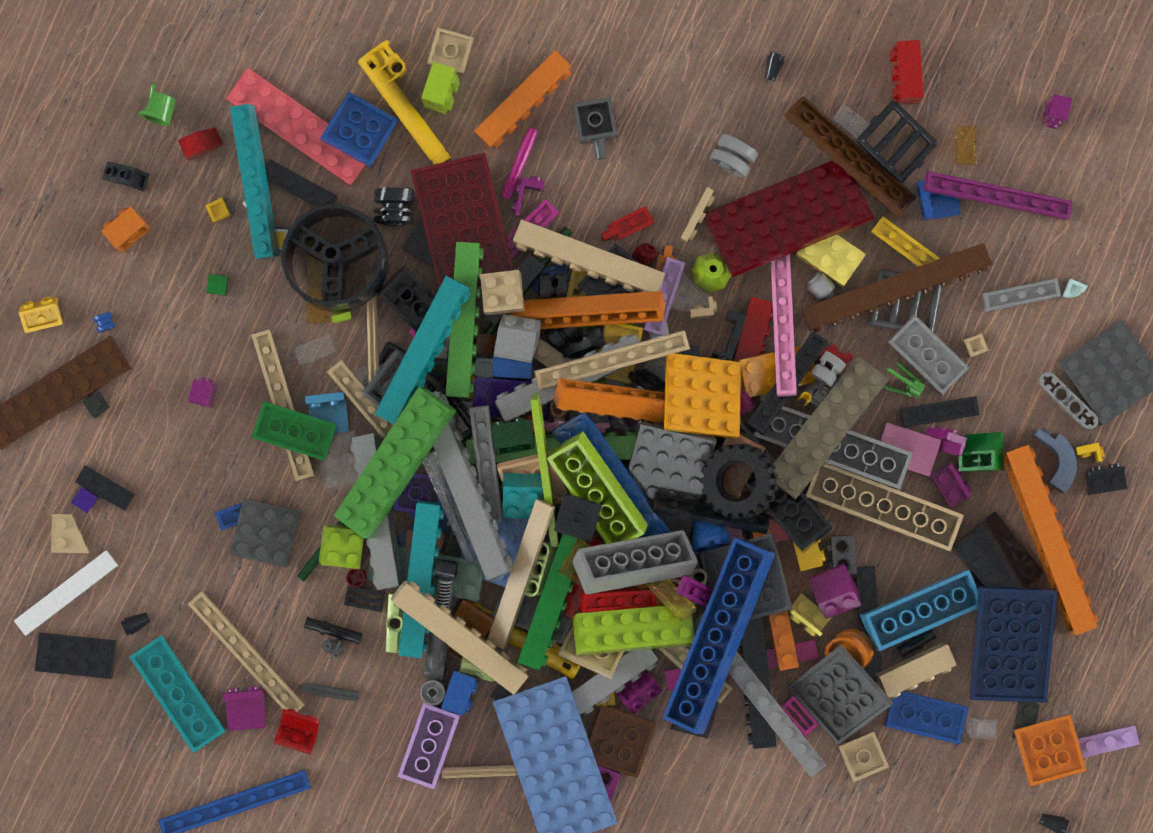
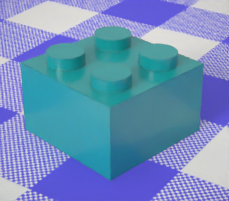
M504 473L502 518L529 519L536 499L542 500L541 474Z

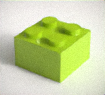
M324 523L319 555L320 564L360 569L364 538L348 526Z

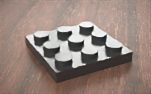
M243 498L229 555L286 568L300 511Z

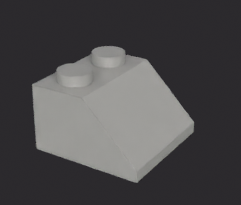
M503 314L498 327L494 357L532 363L540 339L541 321Z

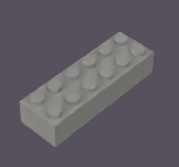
M684 530L578 549L572 561L586 595L682 577L683 575L688 576L693 573L698 563Z

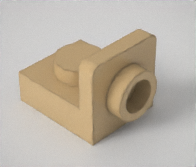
M709 296L708 308H705V305L693 306V309L689 311L690 319L713 317L714 312H717V303L713 301L712 296Z

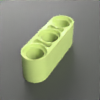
M548 541L542 544L525 593L527 596L533 597L542 594L556 554V547H552ZM544 546L547 548L546 555L542 551ZM539 564L542 567L541 573L537 570ZM533 583L537 586L536 592L532 589Z

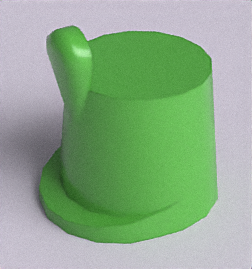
M152 83L148 103L144 111H139L138 115L150 122L162 126H170L176 100L168 95L154 92L156 83Z

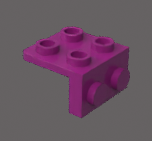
M258 686L246 687L247 691H239V688H229L227 692L222 693L223 701H226L228 730L260 729L266 727L264 689L258 690Z

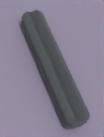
M304 683L302 692L305 694L355 702L359 699V691L311 683Z

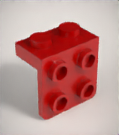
M283 709L274 744L311 755L318 736L320 721L312 715L305 716L293 709Z

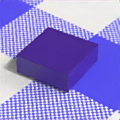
M81 487L71 503L84 512L89 513L99 497L86 488Z

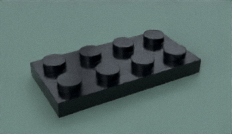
M40 632L35 671L113 679L117 640Z

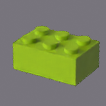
M436 62L432 63L421 97L424 108L447 115L448 110H452L454 104L453 93H457L460 85L455 68Z

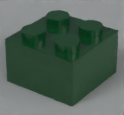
M525 417L516 418L514 422L510 423L498 421L495 422V425L491 426L496 455L535 449L530 419L526 420Z

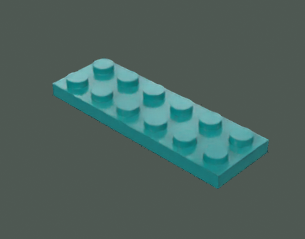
M163 635L129 657L193 753L226 732Z

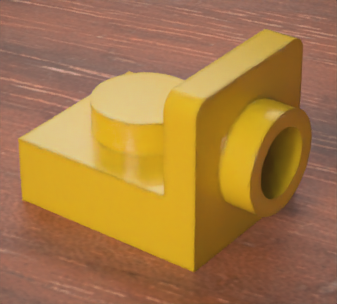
M1099 443L1073 448L1075 455H1080V458L1092 456L1091 452H1093L1095 462L1103 461L1104 450L1102 446H1099Z

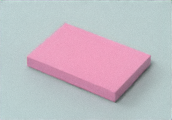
M886 422L880 441L912 452L913 455L907 470L930 477L941 440Z

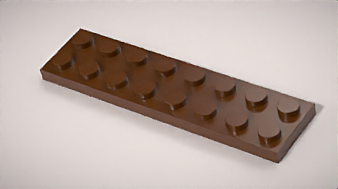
M802 96L784 114L788 121L795 125L804 136L812 140L820 150H823L831 157L832 161L839 164L848 175L857 180L863 188L867 189L876 200L883 203L898 218L916 199L912 192L893 178L805 97Z
M112 336L102 340L0 404V450L132 369Z

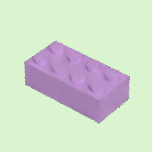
M424 702L397 777L435 789L461 715L436 705H428Z

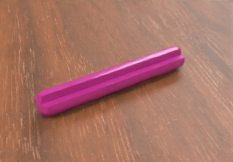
M533 128L528 129L501 192V197L508 200L511 198L537 137V130Z

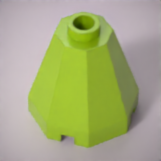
M715 252L698 256L691 269L694 285L707 293L723 290L731 277L722 256ZM712 267L716 272H711L709 268Z

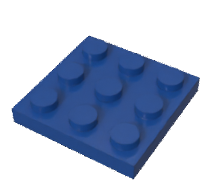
M348 92L320 140L371 168L399 119Z

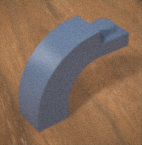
M1044 428L1042 430L1036 429L1032 436L1049 447L1056 459L1055 470L1046 483L1062 494L1066 493L1073 483L1077 469L1074 450L1068 440L1060 433L1052 438L1053 434Z

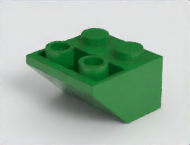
M1003 432L965 434V438H967L966 446L962 455L959 456L960 472L1004 471Z

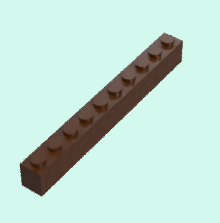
M982 243L802 308V313L809 332L814 330L817 333L825 330L824 326L832 324L834 327L842 324L843 319L850 317L851 320L859 318L861 313L868 311L870 314L880 310L879 306L886 304L887 307L895 305L898 303L897 300L904 298L906 301L916 297L915 293L922 291L923 294L933 291L935 286H948L952 284L951 280L959 278V281L970 278V274L976 271L977 274L989 271L988 267L992 263L985 244Z

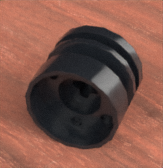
M394 187L374 189V203L383 205L381 208L374 209L375 214L382 215L375 216L374 223L390 227L414 224V218L406 216L414 214V210L405 208L406 205L414 204V190Z

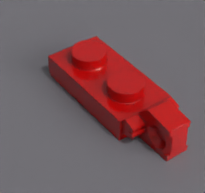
M645 206L613 221L608 225L609 230L601 233L604 242L611 238H614L615 241L621 240L653 225L654 221Z

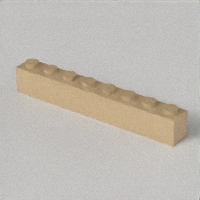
M522 219L513 239L514 245L520 251H532L539 258L544 259V257H548L555 264L562 265L564 263L569 265V268L574 271L580 272L582 270L588 272L587 275L592 278L606 279L605 282L611 285L620 284L624 286L625 290L634 292V290L638 292L660 291L665 279V273Z
M405 580L393 594L391 601L514 695L528 678L525 672L527 669L518 662L517 664L511 661L512 657L506 652L502 651L500 653L496 650L497 646L489 639L484 641L480 637L481 633L473 627L471 630L465 626L466 622L459 616L454 618L450 615L451 611L443 604L441 606L437 605L434 602L436 599L429 593L424 595L420 592V587L413 581L409 583Z

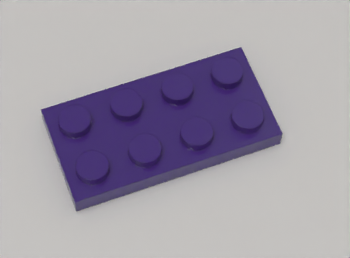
M475 376L472 407L489 405L490 417H501L494 404L495 400H497L496 397L506 391L509 394L515 392V387L523 383L526 386L530 385L532 380ZM550 403L542 406L543 420L545 421L549 419Z

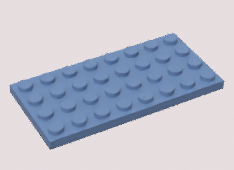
M567 676L493 701L538 833H592L617 824Z

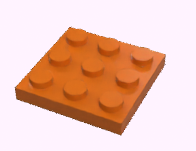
M1070 714L1013 730L1030 787L1087 771Z

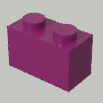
M199 377V380L193 379L188 402L212 408L218 386L213 384V380Z

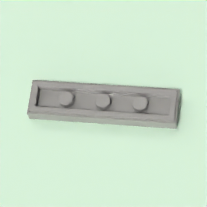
M1058 278L982 293L985 312L1061 297Z

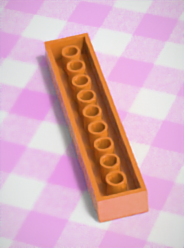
M1029 445L1021 446L1004 453V466L1050 587L1058 591L1057 606L1067 632L1071 635H1078L1097 628L1096 622H1098L1096 613L1091 611L1089 606L1091 599L1088 593H1084L1082 587L1084 586L1083 578L1077 574L1075 558L1070 556V544L1067 538L1064 539L1062 535L1064 529L1061 521L1056 519L1055 513H1057L1054 503L1050 502L1048 495H1050L1048 486L1042 482V470L1040 466H1036L1034 461L1036 458L1035 452Z

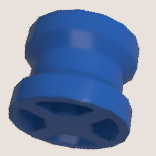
M111 312L103 313L93 318V321L97 323L98 333H103L116 327L115 323L112 322Z

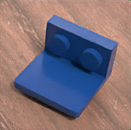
M925 180L916 183L923 221L956 216L961 213L958 198L923 191Z

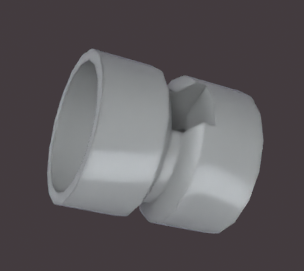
M825 351L820 358L821 363L816 364L810 373L820 382L831 387L837 379L836 374H840L846 364L832 353ZM829 365L832 367V369L829 370L826 367Z
M430 679L426 681L420 690L422 701L428 705L441 703L446 695L444 683L438 680Z

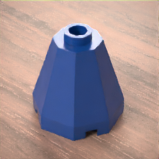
M694 521L692 550L694 554L731 545L730 535L724 526Z

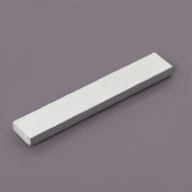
M107 550L16 618L14 622L23 634L27 636L119 565Z

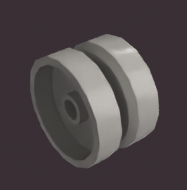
M722 134L717 143L721 149H714L709 159L725 171L740 178H746L750 171L747 163L753 164L758 156L757 151L732 136Z

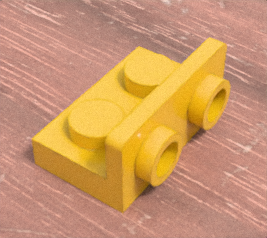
M45 297L34 303L33 301H28L19 308L18 313L25 333L63 324L57 297Z

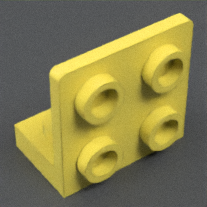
M802 593L792 604V610H788V613H790L789 618L796 624L802 623L805 625L803 629L811 636H821L823 634L821 630L832 618L825 619L820 608Z

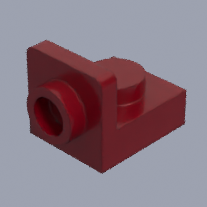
M644 242L636 248L631 257L639 264L649 267L653 259L659 255V252L656 251L653 245Z

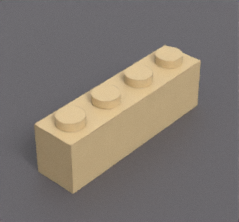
M941 642L874 674L879 687L892 699L900 696V692L906 689H915L918 687V683L923 681L929 682L935 679V675L939 673L946 674L952 671V667L957 664L949 645Z

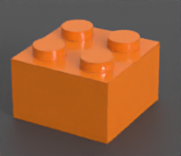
M131 206L120 210L119 216L115 220L111 219L103 225L104 229L101 231L110 243L122 253L151 229L141 215Z

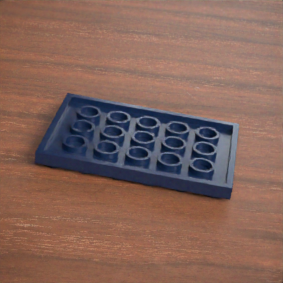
M979 586L970 700L1047 703L1058 592L1056 589Z

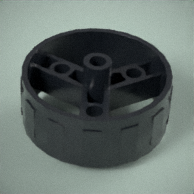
M328 204L305 212L289 228L281 251L282 267L292 289L305 302L329 312H344L365 305L381 289L388 272V249L380 231L366 215L344 205ZM336 216L357 219L369 226L368 229L337 245L326 241L309 230L315 223ZM310 240H316L314 246L308 247ZM359 242H365L363 248L357 249ZM296 246L324 263L321 300L312 298L302 292L295 280L292 260ZM324 246V247L322 248L321 255H320L318 252L320 251L321 247ZM352 247L354 249V252L350 255L346 256L342 252L343 250ZM379 249L378 265L373 278L356 295L344 299L345 276L349 264ZM330 268L338 273L337 277H331ZM337 283L336 290L330 291L331 284Z

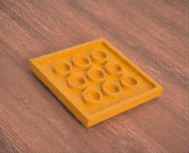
M675 353L667 355L664 430L732 439L739 438L741 362Z

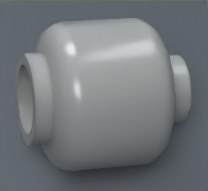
M817 272L807 280V290L815 300H827L834 295L832 291L835 288V284L826 274H819Z

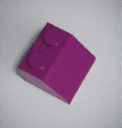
M844 563L809 577L817 604L825 619L861 606L859 591Z

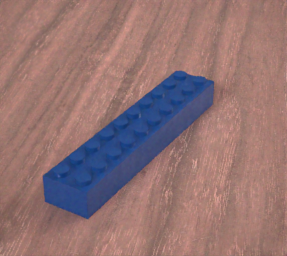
M741 538L733 539L662 719L692 733L704 734L776 553Z

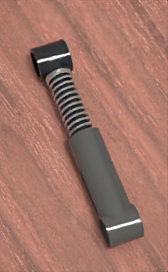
M437 560L435 577L439 583L437 584L436 604L439 606L443 604L450 608L452 585L458 573V561ZM431 631L424 678L444 681L447 673L448 644Z

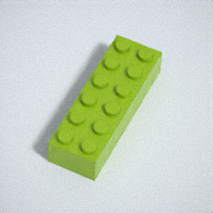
M583 431L551 449L547 460L571 494L602 504L596 529L606 544L636 539L645 533L648 526L647 522Z
M690 604L577 613L572 617L577 656L690 646L695 637Z

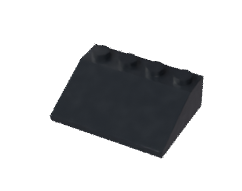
M995 511L957 541L951 549L965 567L970 570V573L981 586L1026 588L1043 572L1042 568Z

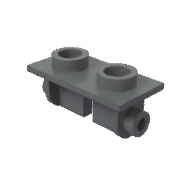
M329 639L323 642V650L332 654L330 659L341 655L345 647L342 645L344 640L337 642Z

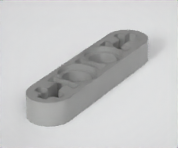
M1046 372L1039 376V386L1082 428L1089 430L1097 426L1098 417L1053 373ZM1043 377H1051L1050 383L1053 385L1057 383L1059 386L1055 387L1051 392L1050 389L1053 387L1049 384L1044 385L1045 380ZM1058 389L1065 390V399L1060 400L1056 397ZM1073 402H1077L1080 405V410L1077 413H1073L1070 410V405ZM1085 410L1086 413L1084 415L1087 418L1092 417L1091 422L1093 424L1085 425L1086 419L1083 416L1079 419L1077 416Z

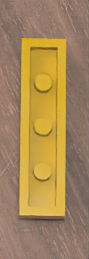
M883 216L871 231L872 234L917 267L940 259Z

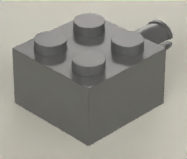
M611 97L573 103L579 145L592 143L595 160L606 159L605 141L617 138Z

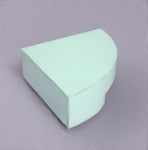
M1069 279L1062 297H1077L1088 286Z

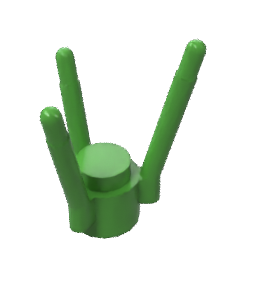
M899 362L897 366L911 378L910 380L887 368L889 373L906 383L905 389L907 391L885 385L884 389L903 394L909 398L912 396L919 397L925 387L924 384L920 383V379L916 378Z

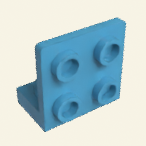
M344 392L305 396L309 416L337 424L335 433L349 431L346 394Z

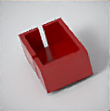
M920 40L897 41L892 47V51H889L890 62H893L891 81L895 82V88L892 89V98L899 105L919 104L924 98Z

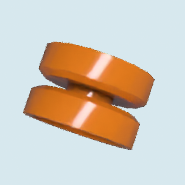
M845 629L826 646L824 653L826 656L842 644L864 669L872 660L874 649L870 638L864 632L857 629Z

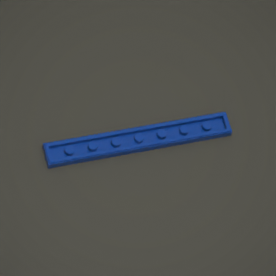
M306 770L159 819L158 822L162 833H182L311 789Z

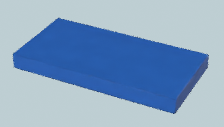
M905 691L900 692V696L891 699L893 704L888 708L885 727L951 743H961L968 706Z

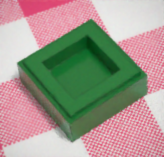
M209 274L206 293L226 296L229 277Z

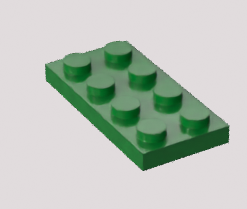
M263 401L251 438L326 461L337 424Z

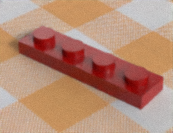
M655 587L614 589L587 595L582 591L580 611L586 613L656 607L657 589Z

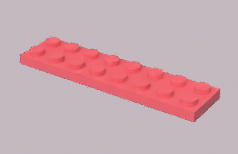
M249 68L246 69L226 97V100L235 106L243 104L255 105L257 121L350 186H352L366 166L321 141L320 138L328 123Z

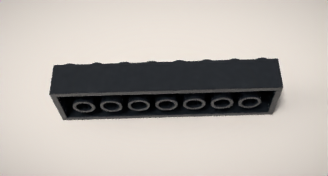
M740 420V434L761 445ZM712 436L717 440L715 451L721 449L726 438ZM765 449L763 453H767L770 457L769 460L775 462L774 458ZM754 471L745 486L751 494L756 486ZM778 487V490L774 492L776 497L773 501H770V506L766 509L802 553L806 552L833 529L832 525L803 492L795 500Z

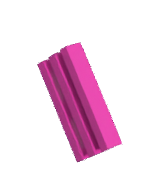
M794 695L781 705L782 709L804 736L808 735L819 725ZM792 701H794L800 707V709L814 723L813 725H809V723L791 704ZM787 706L795 713V715H796V716L802 721V723L808 728L806 731L798 724V722H797V721L791 716V714L785 709Z

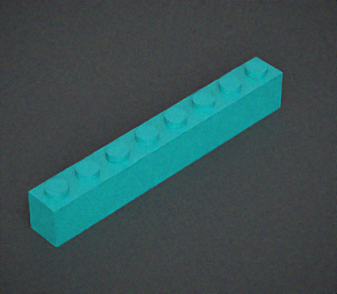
M243 104L230 107L254 256L255 259L279 257L280 253L255 105Z
M445 276L375 415L394 425L418 387L422 388L426 381L424 378L434 367V359L436 355L441 353L443 349L442 343L445 338L451 334V326L454 320L459 318L461 314L460 309L463 303H466L469 299L471 288Z
M418 500L407 582L413 581L420 587L419 591L424 595L429 593L431 596H434L435 585H432V578L435 577L436 569L434 561L435 558L439 557L440 547L436 545L437 539H441L442 528L439 527V520H443L444 508H441V503ZM406 612L403 614L399 656L422 658L423 653H427L428 642L425 641V636L430 631Z

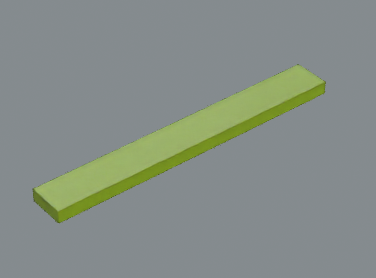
M536 393L531 396L530 403L544 501L555 506L550 464L547 460L548 450L540 393ZM556 506L548 526L552 547L559 546L560 542L559 532L554 531L557 521Z

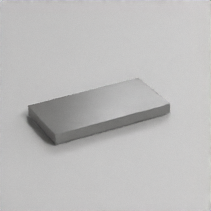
M915 314L888 341L942 395L970 368Z

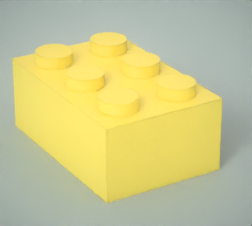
M839 235L798 250L795 254L796 257L819 273L826 274L841 288L846 284L866 255Z

